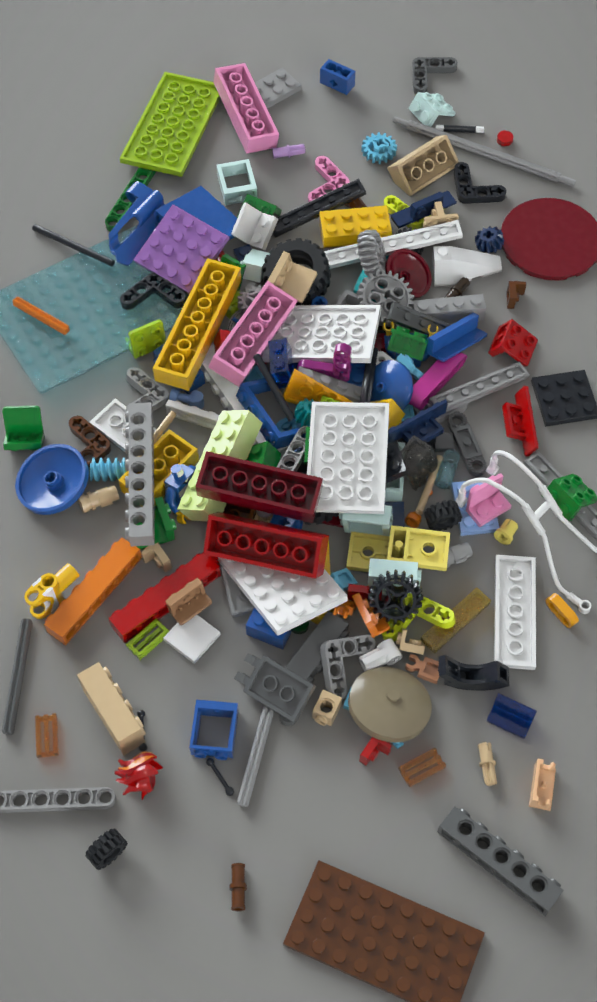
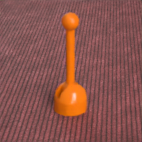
M415 511L409 512L405 518V523L412 528H417L421 523L422 517Z

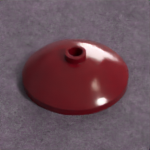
M398 249L388 257L385 266L386 274L391 271L392 276L398 273V279L404 277L403 283L409 282L407 289H413L410 293L414 295L413 299L420 298L429 291L432 283L431 271L426 261L418 253L409 249Z

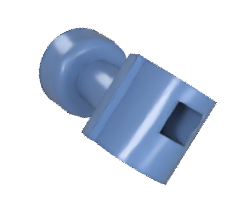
M171 389L169 400L188 403L189 406H196L200 409L204 407L202 392L194 390L191 394L180 393L179 389Z

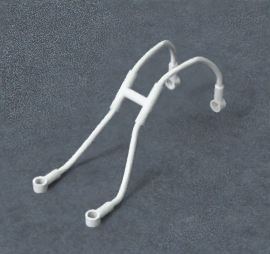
M495 451L490 459V465L486 469L487 473L492 476L495 475L499 470L497 456H505L520 467L537 484L539 491L546 501L533 512L528 503L504 486L488 478H474L461 485L458 497L455 500L460 508L467 503L468 498H466L465 488L475 483H487L520 503L521 508L536 532L543 539L549 568L557 589L568 600L578 606L580 613H589L591 603L588 600H581L561 586L554 567L548 538L539 519L551 508L554 515L595 553H597V547L562 515V511L546 485H543L523 463L508 452ZM582 605H586L588 608L584 609Z

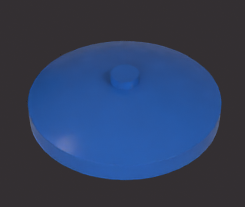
M52 444L42 447L31 454L20 467L15 483L17 497L28 510L36 514L51 515L64 511L72 506L84 492L89 478L88 464L80 452L72 446Z

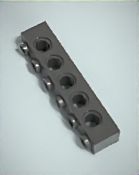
M454 806L439 825L437 832L544 916L547 915L564 891L560 888L561 885L558 881L546 877L537 865L529 864L525 861L524 856L515 849L512 851L506 846V842L499 836L494 837L490 834L484 824L481 822L476 823L464 809H458ZM466 827L470 830V834L463 835L459 829ZM478 841H484V842H486L487 845H488V848H487V849H481V848L478 846L477 842H478ZM503 855L506 862L499 863L495 856ZM521 869L524 877H517L513 870ZM532 883H539L543 891H535L532 888Z

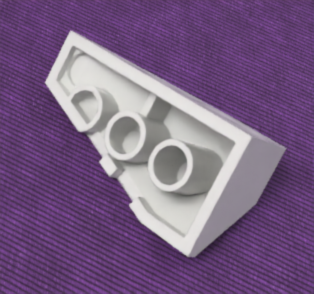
M433 246L432 269L434 287H452L463 277L472 281V278L478 276L485 277L502 272L501 258L498 255L453 246Z

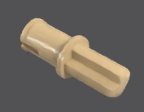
M491 743L478 744L481 759L479 766L483 771L484 782L487 786L496 785L497 779L494 767L496 761L493 760Z

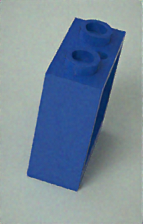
M196 699L189 747L191 755L197 758L212 756L218 760L233 758L239 713L238 703ZM202 715L231 718L228 748L198 745Z

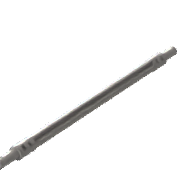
M396 116L393 118V123L407 127L408 130L431 138L447 135L453 146L557 183L562 182L575 186L576 180L563 176L560 172L413 120L407 121Z

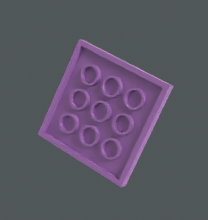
M172 204L134 258V262L170 281L185 293L190 294L207 258L215 260L229 241V237Z

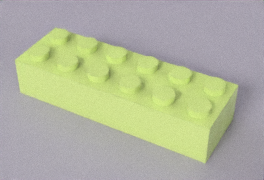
M249 410L222 411L177 508L190 520L208 522V515L216 512L223 513L227 503L197 496L195 488L206 451L243 460L247 459L263 424Z

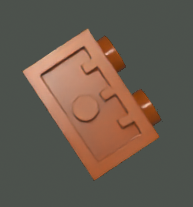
M359 593L352 596L372 638L390 629L385 616L379 619V613H373L374 607L369 606L367 598L363 600Z

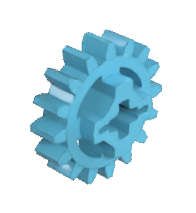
M380 132L377 135L371 133V137L366 136V140L362 142L361 152H363V157L367 156V161L372 159V163H375V161H378L379 164H381V161L387 163V159L393 160V156H396V140H392V136L386 137V133L380 135Z

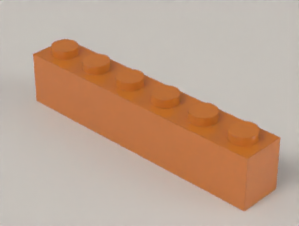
M122 537L118 542H114L110 551L99 559L95 568L88 571L84 580L73 588L71 595L61 601L54 614H50L44 624L47 633L66 646L142 559L140 549L136 546H131L130 542Z

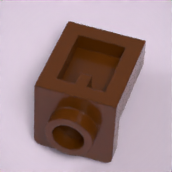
M509 281L506 291L507 309H514L515 303L519 302V295H524L526 282Z

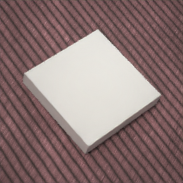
M196 615L182 626L177 623L163 639L195 664L218 639L221 633L200 616Z

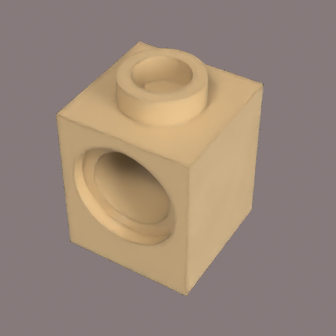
M323 689L313 709L312 718L320 725L325 726L327 724L332 726L342 705V697ZM323 707H329L331 708V711L325 713L321 709Z

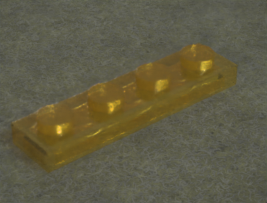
M476 587L452 609L456 619L453 627L443 629L434 625L421 636L420 640L435 654L490 605L491 599Z

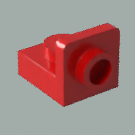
M372 737L360 754L359 762L367 766L370 760L373 762L376 759L379 751L389 755L392 745L390 742Z

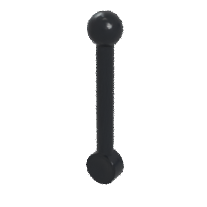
M139 710L137 716L144 726L143 717L145 716V711ZM145 743L141 744L139 750L145 752L147 745Z
M208 758L206 764L211 766L225 787L226 795L232 796L234 789L228 786L214 765V759Z

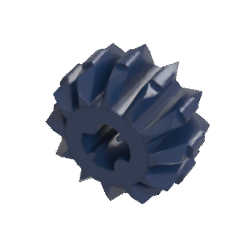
M491 226L488 228L483 227L482 231H477L475 236L476 248L488 254L502 250V245H504L502 231L498 230L497 226L494 228Z

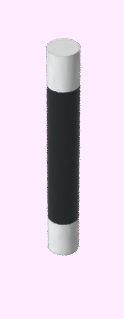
M435 126V129L444 132L484 133V127Z

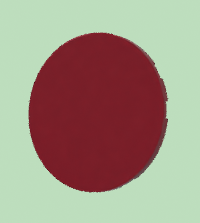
M557 198L529 200L512 209L502 223L501 231L504 237L502 249L506 254V258L514 266L519 267L525 274L532 277L554 281L567 280L569 277H577L584 274L597 262V221L588 211L577 204Z

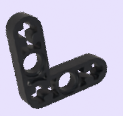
M458 162L455 165L454 179L457 197L461 203L502 202L505 199L507 190L504 186H472L469 165L464 162ZM466 181L468 184L462 185L459 182ZM483 192L486 196H479L478 193Z
M150 273L120 296V302L123 309L131 310L153 293H156L174 308H182L186 302V295L170 281L156 273ZM165 288L171 289L169 292H162ZM140 289L146 290L144 293L137 292Z

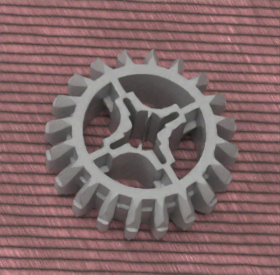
M374 229L360 232L357 239V247L362 268L367 276L369 273L375 275V271L381 274L382 270L385 271L387 261L382 239Z

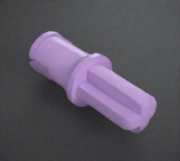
M287 144L285 147L272 148L274 159L287 156L290 158L293 155L304 154L305 146L304 144L292 146Z

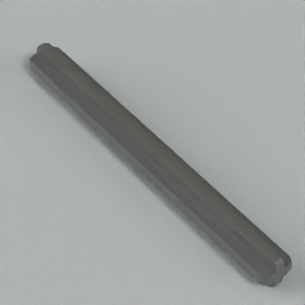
M23 618L20 623L2 732L6 735H12L15 730L33 624L31 619Z

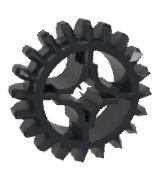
M387 570L386 577L380 574L379 580L374 579V586L369 588L371 592L368 594V599L371 600L369 606L374 607L373 613H379V619L385 616L387 623L390 619H394V624H397L398 619H401V622L404 623L405 617L411 620L413 618L412 613L417 615L418 608L422 607L421 600H423V595L420 594L422 587L418 586L419 581H412V574L406 577L405 571L399 575L398 570H394V574L391 575ZM393 584H399L402 586L396 587ZM385 588L387 596L381 601L379 594ZM411 592L412 600L406 606L404 598Z

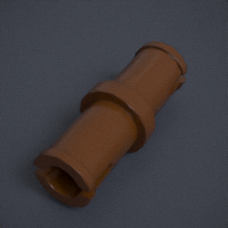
M234 863L231 865L232 883L229 885V890L232 891L231 910L238 912L245 910L247 884L245 883V864Z

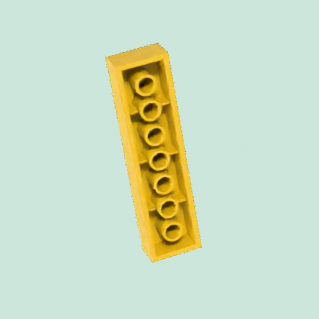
M207 258L153 366L155 381L187 391L190 390L241 283V267Z

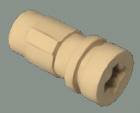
M115 485L92 493L90 491L86 492V495L83 493L78 502L84 514L90 512V509L93 511L96 510V507L101 506L102 508L113 504V501L119 500V494Z

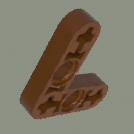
M77 415L69 420L71 432L87 445L80 452L83 457L92 455L96 463H98L100 458L103 459L111 452L110 441L86 419ZM74 424H81L83 430L81 431V428L77 425L74 426ZM87 433L95 434L91 439L85 438ZM86 461L90 470L91 461Z

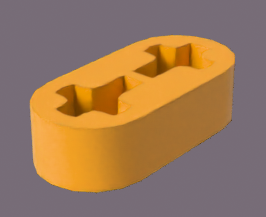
M553 593L546 598L545 602L548 608L567 628H571L579 622L576 613L558 594Z

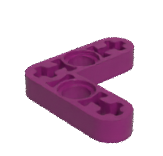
M338 343L333 354V364L302 359L298 362L297 370L301 366L347 382L351 373L352 348L348 344Z

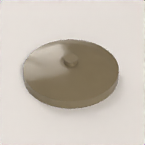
M376 667L363 672L354 681L348 697L349 711L355 723L368 735L386 742H404L418 736L427 726L432 711L431 699L424 685L408 672L393 667Z

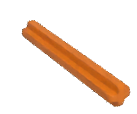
M20 297L13 299L12 302L15 307L64 335L70 331L69 325Z

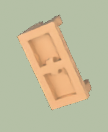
M537 759L534 765L529 807L551 811L556 764L554 762L551 765H546L543 759Z

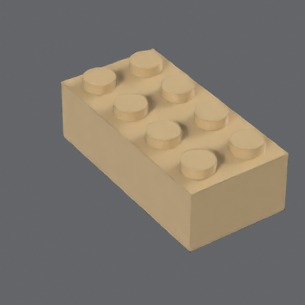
M98 662L77 674L85 695L123 756L145 743L144 735L146 733L143 729L144 726L139 717H135L129 701L123 698V693L118 684H114L108 668H102Z

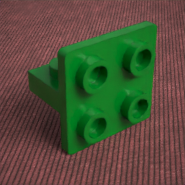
M399 326L396 329L391 328L390 332H392L387 350L403 355L406 354L411 358L422 361L428 344V335L414 332L413 335L410 334L409 329Z

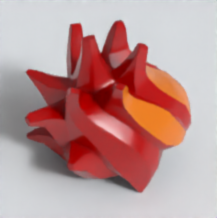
M145 751L140 752L128 761L118 760L122 767H119V771H115L114 774L121 778H117L116 781L128 785L123 795L129 792H141L143 800L145 795L154 790L155 775L158 774L157 770L163 768L157 761L153 760L157 759L155 754Z

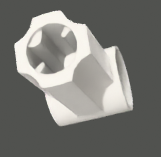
M390 638L381 642L376 649L360 656L359 662L365 672L386 664L387 666L393 665L401 660L403 656L393 639Z

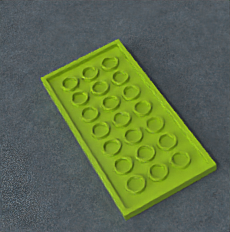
M164 72L120 156V163L182 177L220 100L214 83Z

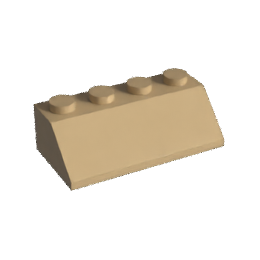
M442 135L433 138L387 167L394 183L406 194L412 196L454 169L459 161L448 136Z

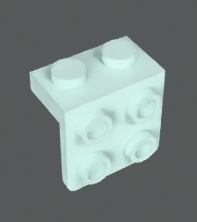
M417 92L408 108L422 124L432 127L438 115L454 116L456 114L453 107L443 100L444 97L438 93Z

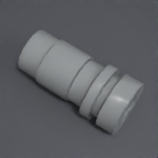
M465 542L449 548L447 568L451 564H459L472 557L473 552L469 543Z

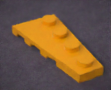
M294 369L283 393V397L287 402L296 405L304 399L309 401L313 399L314 402H320L323 395L339 402H352Z

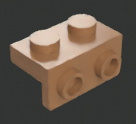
M198 578L187 583L183 589L172 594L165 601L169 613L181 626L212 604L211 598L205 593L203 583Z

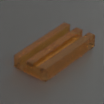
M53 713L49 716L45 714L41 717L36 715L37 758L58 756L57 714ZM49 721H52L53 751H50ZM41 722H44L45 752H42Z
M433 748L399 766L398 770L407 785L411 787L446 768V764L441 760L442 758L438 755L437 749ZM431 756H434V758L428 760L427 762L415 767L414 769L408 772H405V770L417 765L418 763L430 758ZM436 762L439 764L417 777L409 779L410 776Z

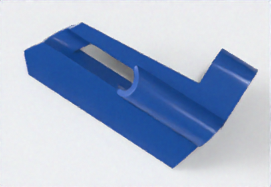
M138 181L125 192L127 198L132 203L131 207L108 235L111 253L115 255L117 263L126 266L132 263L157 227L154 223L155 210L165 205L163 196L158 190L153 191ZM132 217H135L139 224L120 243L118 240L119 230Z

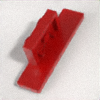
M523 386L515 394L516 404L505 402L502 405L506 436L521 440L524 455L530 456L538 449V441L528 386Z

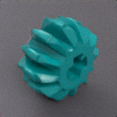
M304 399L296 406L294 416L296 422L301 423V427H310L313 399L310 401Z

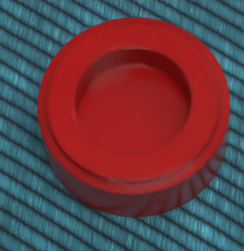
M500 131L497 135V143L501 146H510L514 136L510 131Z

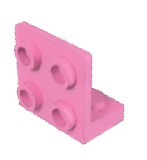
M500 473L488 479L501 485L503 475ZM483 483L480 486L475 485L470 490L466 512L479 528L511 509V504L500 490L487 483Z

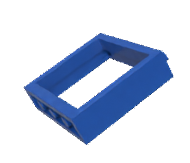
M293 371L272 376L279 389L287 387ZM265 378L241 383L236 397L245 410H249L263 422L260 432L265 440L276 449L289 446L300 428L280 432L255 396V394L271 391ZM306 433L302 434L301 437L306 439Z

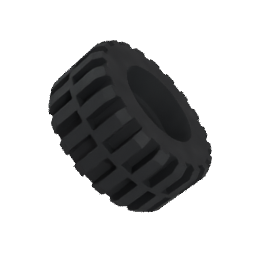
M296 238L293 241L287 239L285 243L282 244L280 242L277 244V248L273 247L269 251L270 255H266L265 263L262 267L265 283L272 274L283 251L290 253L292 262L308 265L314 271H317V277L303 303L297 302L296 305H311L315 297L326 294L327 288L331 283V271L328 258L318 244H312L311 240L305 239V241H302L301 238Z

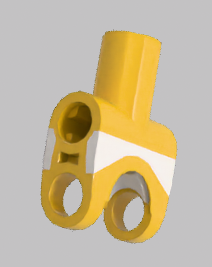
M67 563L55 575L52 573L42 575L25 592V601L30 606V613L34 618L43 619L59 606L64 599L62 592L80 577L73 566ZM32 593H38L34 601L28 599ZM42 606L45 608L41 614L34 613L36 607Z

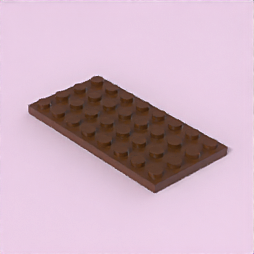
M318 860L285 937L283 946L407 1002H460L485 932Z

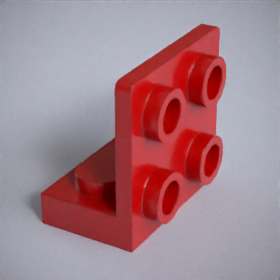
M511 319L498 327L488 354L494 357L506 352L526 367L530 362L538 339Z

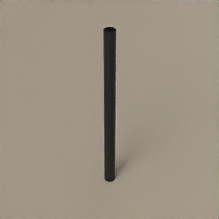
M34 224L32 227L33 231L111 267L115 264V260Z

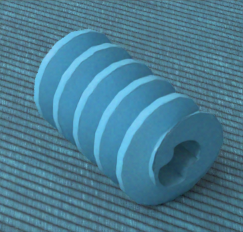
M92 458L90 480L92 481L94 477L95 481L99 482L102 477V480L106 482L109 477L114 482L116 476L119 480L127 472L125 468L126 459L123 458L122 462L119 463L118 458H115L114 463H111L110 458H107L106 463H104L103 459L100 458L99 463H96L95 458Z

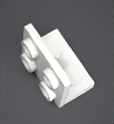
M244 203L231 234L244 243L265 251L278 218L262 213L248 203Z

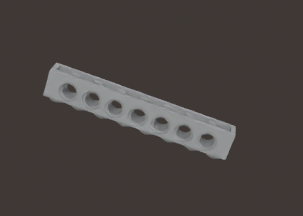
M151 402L129 403V411H125L126 422H129V427H125L126 438H129V443H125L126 455H129V459L125 460L126 471H129V476H125L126 488H129V493H125L126 505H129V510H125L126 522H129V527H125V537L129 539L131 546L155 545L153 408Z

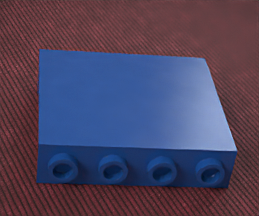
M202 186L155 210L154 223L157 226L173 204L226 234L229 240L234 238L231 233L237 217Z

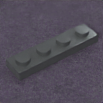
M397 302L391 304L387 319L418 333L427 334L428 337V326L430 324V332H435L437 326L439 331L450 326L446 322Z

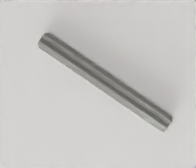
M264 706L237 800V804L243 807L249 806L274 715V710L268 706Z

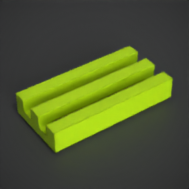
M156 618L130 640L126 646L141 660L164 640L163 638L169 630ZM156 626L159 627V628H157L151 635L147 636V637L144 639V641H142L136 648L134 647V645H136L142 638H144V637H145L149 632H151Z

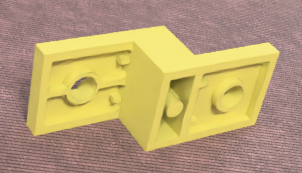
M391 525L390 536L351 532L346 568L348 570L369 572L370 558L418 562V568L446 571L450 532ZM425 546H430L434 549V551L431 553H427L423 550V548ZM371 550L373 555L365 556L363 551Z

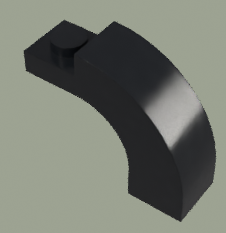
M447 655L439 656V676L444 678V684L447 686L476 691L495 690L509 686V667L499 661L471 665L460 663Z

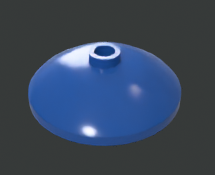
M383 361L376 365L371 402L392 398L403 411L408 406L413 393L411 374L407 367L398 361Z

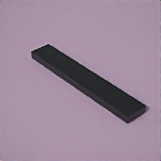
M358 178L277 217L278 221L273 234L276 238L318 218L320 211L335 210L366 195V190Z

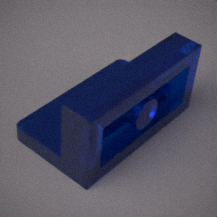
M498 693L488 715L487 722L525 739L537 711Z

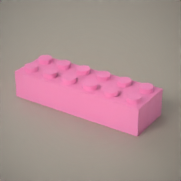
M242 63L215 68L213 83L246 154L277 148L278 130L246 64Z
M267 281L217 350L209 364V368L240 387V384L244 382L256 364L253 356L256 354L262 356L293 311L298 300Z

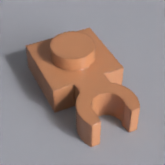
M410 654L409 660L415 662V664H406L405 669L409 672L418 671V678L437 684L440 677L438 672L439 662L428 657L420 661L416 655Z

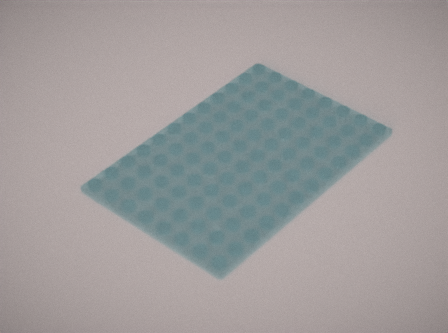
M137 225L119 233V242L121 243ZM109 239L89 249L115 260L113 267L79 252L0 290V335L40 394L46 393L131 350L128 333L136 328L160 319L163 322L164 331L171 330L182 308H174L156 293H153L131 310L123 309L120 296L152 272L138 265L134 260L129 266L117 263L115 255L110 251ZM165 288L162 292H169L171 289ZM140 289L137 292L144 293L146 290ZM20 297L69 325L70 331L66 335L56 331L15 307L12 302L13 299Z

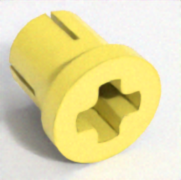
M505 519L501 527L494 532L495 539L504 545L511 544L513 535L518 529L517 523L513 520Z

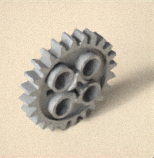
M382 270L381 274L375 271V275L369 273L367 278L364 277L359 285L360 289L356 293L358 294L356 300L361 301L359 305H381L380 326L383 322L386 323V326L390 324L391 321L387 320L390 310L387 307L391 308L393 302L409 308L414 304L412 301L414 295L410 294L413 289H407L409 282L403 283L404 277L398 279V273L392 276L391 271L386 274L384 270Z

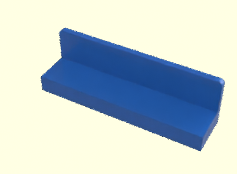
M473 312L430 336L426 353L444 362L487 337L486 332L477 328L479 315Z

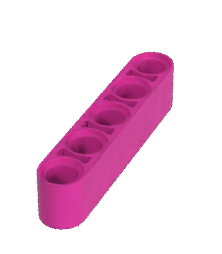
M460 352L444 362L437 360L413 385V393L409 404L422 410L429 403V398L435 396L461 369L467 359V355Z

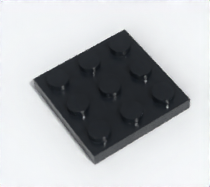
M585 370L532 377L531 383L545 427L597 419V404Z

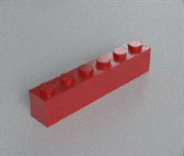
M203 552L196 554L187 564L180 565L174 573L163 577L157 585L147 588L141 596L130 600L127 606L121 610L114 611L111 617H109L111 627L124 643L128 642L156 618L159 620L169 613L165 601L172 594L177 593L187 583L194 581L196 578L203 583L204 587L221 576L220 566L210 555L203 554Z

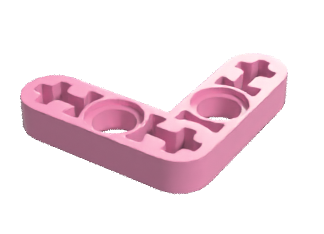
M326 156L316 158L315 169L327 183L311 191L308 194V202L327 194L324 192L325 190L333 191L346 183H350L348 177ZM334 172L336 175L330 176L328 173Z

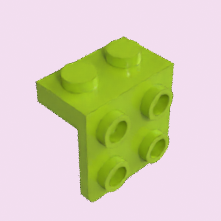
M158 319L136 328L128 333L129 339L125 340L126 346L135 359L153 352L166 342L163 322Z

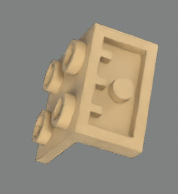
M283 251L268 281L298 300L297 302L303 303L317 277V271L292 262L290 253Z

